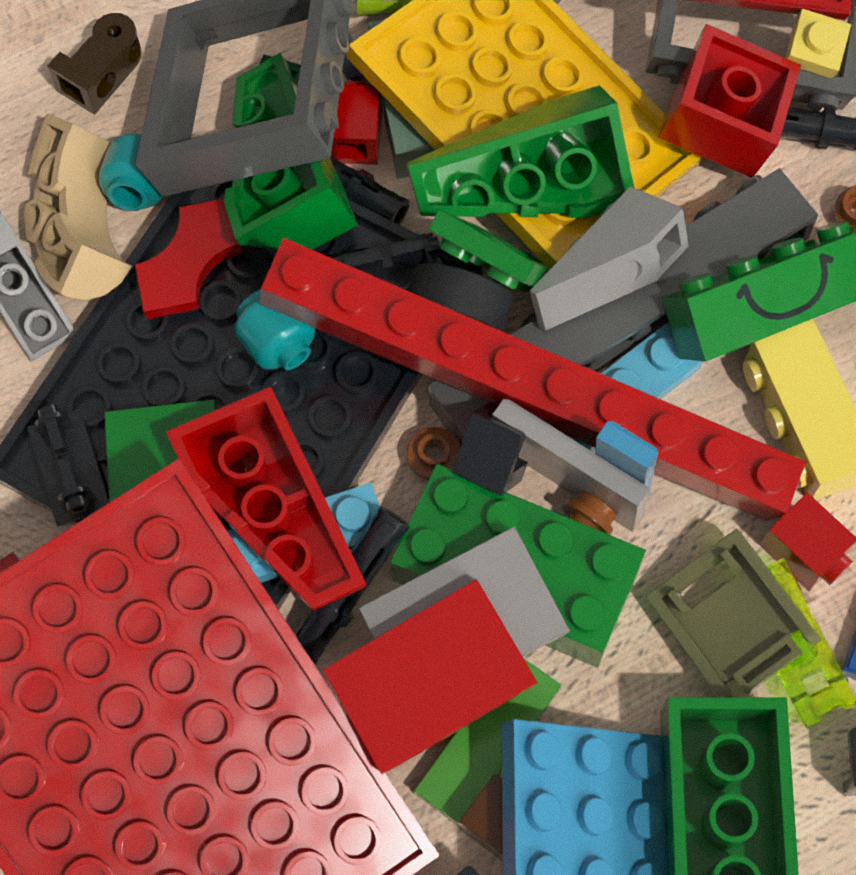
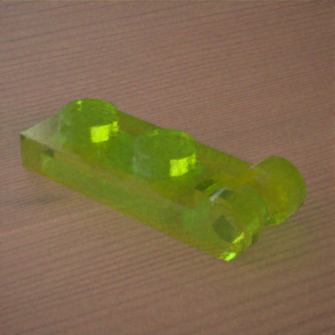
M782 558L767 567L822 638L819 643L812 646L803 638L800 630L791 636L804 654L778 672L801 721L806 728H810L822 722L821 715L841 706L842 710L845 711L856 706V693L840 666L788 562ZM822 671L829 686L810 695L803 680Z

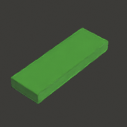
M526 659L524 660L538 684L458 730L414 790L416 796L458 827L459 821L494 773L499 776L502 772L501 723L513 719L538 722L561 690L562 685Z

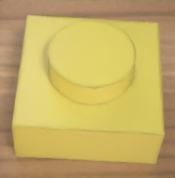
M802 8L795 17L785 58L800 64V69L832 79L840 70L851 24Z

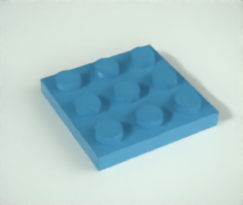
M517 719L501 723L503 875H668L662 736Z

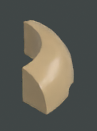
M47 113L35 144L28 172L29 176L36 178L34 199L24 205L26 240L35 243L38 259L34 262L35 268L42 279L53 290L68 298L81 300L105 296L121 284L132 267L119 256L111 242L107 225V196L103 193L99 184L100 168L111 142L73 123Z

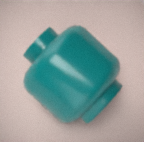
M138 133L124 134L115 138L107 148L99 172V184L103 193L115 206L127 211H139L155 206L163 197L136 165L142 134Z
M258 290L246 298L236 312L238 319L235 323V336L261 368L274 370L284 367L285 370H292L301 365L311 354L309 345L315 337V328L260 305L261 290Z

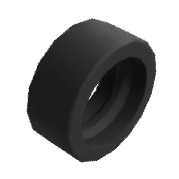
M423 263L416 266L408 288L409 292L500 331H504L513 302V294L497 282L471 271L436 263Z

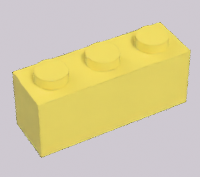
M814 319L751 343L743 362V372L750 389L753 392L759 390L765 403L764 417L768 430L774 439L781 438L787 454L806 461L797 488L803 487L805 493L808 492L817 500L856 486V407Z

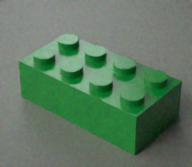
M436 464L408 525H410V528L402 537L390 564L393 581L404 585L515 527L570 630L566 635L545 646L598 668L639 572L646 550L507 492L502 496L497 495L452 473L451 469Z
M668 697L660 711L668 875H799L787 697Z

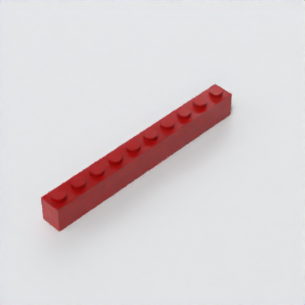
M283 238L261 287L260 305L487 402L493 401L500 404L503 399H509L563 434L595 448L597 436L607 421H613L658 448L654 473L766 521L788 512L806 461L286 238Z

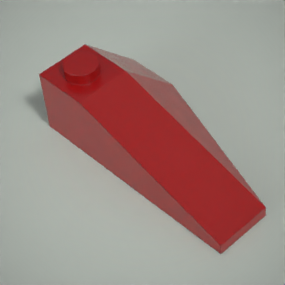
M271 387L166 431L177 458H180L210 506L312 611L366 587L362 573Z

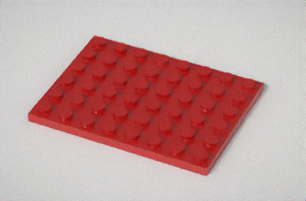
M180 458L0 572V868L5 875H413L439 856L386 774L381 775L352 721Z

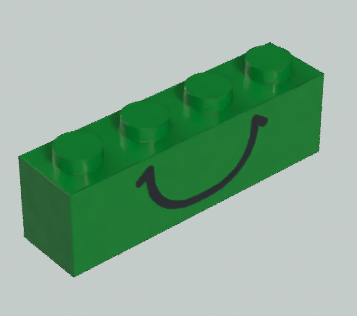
M848 220L833 222L817 228V238L804 242L803 238H794L773 245L771 247L773 255L758 260L757 255L733 260L725 265L726 273L712 278L710 273H705L680 281V291L662 297L680 359L707 362L855 302L856 227H850Z

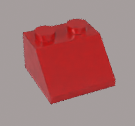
M706 24L670 99L658 138L748 177H754L779 144L801 65Z

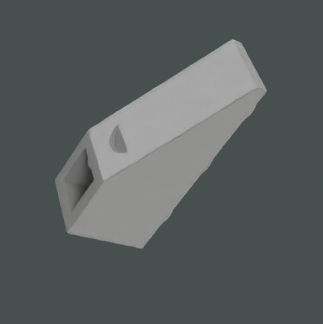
M630 186L613 204H610L604 210L602 216L581 238L576 239L571 244L569 250L530 290L539 328L546 331L657 281L689 247L683 208Z
M0 210V313L32 362L74 337L76 332Z

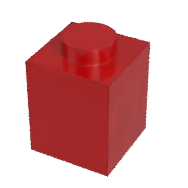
M361 81L344 83L343 92L339 93L337 108L339 127L334 130L331 156L344 164L378 165L382 121L381 93L373 85H368Z
M807 492L788 510L787 514H784L768 530L760 546L809 592L822 579L829 586L832 585L854 561L847 554L856 543V537Z

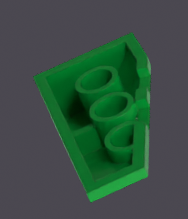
M281 53L236 78L232 124L235 128L294 114L297 84ZM330 158L233 180L232 187L225 190L224 204L235 239L240 245L279 248L283 238H286L313 250L358 225L344 187Z
M600 85L549 100L406 163L421 216H436L438 211L441 210L456 217H485L488 213H518L520 217H538V214H567L569 218H588L603 213L630 186L634 188L618 104Z

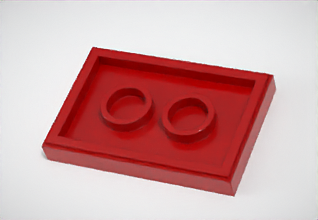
M477 579L323 669L381 775L386 774L538 684Z

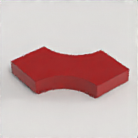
M225 198L179 207V225L170 244L157 256L145 262L135 264L143 312L146 319L199 309L200 290L210 271L223 260L242 252L241 245L235 239L224 204Z

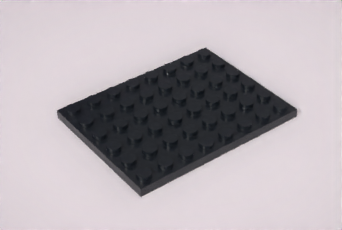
M232 181L172 194L126 260V263L132 267L121 284L100 298L0 444V484L53 513L27 426L35 424L39 418L38 410L44 406L55 404L60 407L61 412L65 413L77 409L81 410L109 499L105 412L214 400L218 410L271 387L324 497H328L354 488L423 374L316 328L315 337L309 345L311 354L298 367L292 370H285L284 367L266 370L256 364L235 336V323L238 319L236 312L246 298L261 290L279 248L241 245L242 252L217 264L205 278L200 290L199 309L146 319L143 312L135 264L150 260L170 244L179 225V207L225 198L226 188L232 187ZM349 200L358 225L313 250L334 258L344 253L350 254L417 237L419 234ZM441 249L442 257L440 259L442 265L461 268L483 276V266L479 267L471 262L466 263ZM214 511L218 516L219 520L221 521V523L223 524V526L225 527V529H232V527L216 511ZM82 518V519H79V520H76V521H73V522H70V523L73 524V525H75V524H77L78 522H80L81 520H83V519H85V518ZM280 577L262 582L261 584L278 610H280L292 589Z

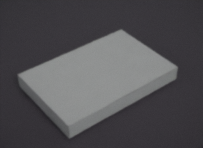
M503 399L492 414L493 418L524 432L525 440L518 457L527 461V466L577 496L579 491H585L594 495L615 512V522L631 532L635 530L644 515L649 492L646 485L511 400Z
M515 527L359 608L375 639L477 579L522 657L570 632Z

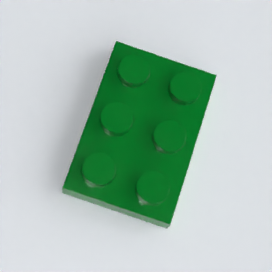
M441 210L438 211L428 229L443 238L439 248L466 263L471 262L479 267L482 265L488 268L486 273L488 276L514 290L517 288L525 293L527 291L530 292L534 285L551 269L541 260L484 228Z

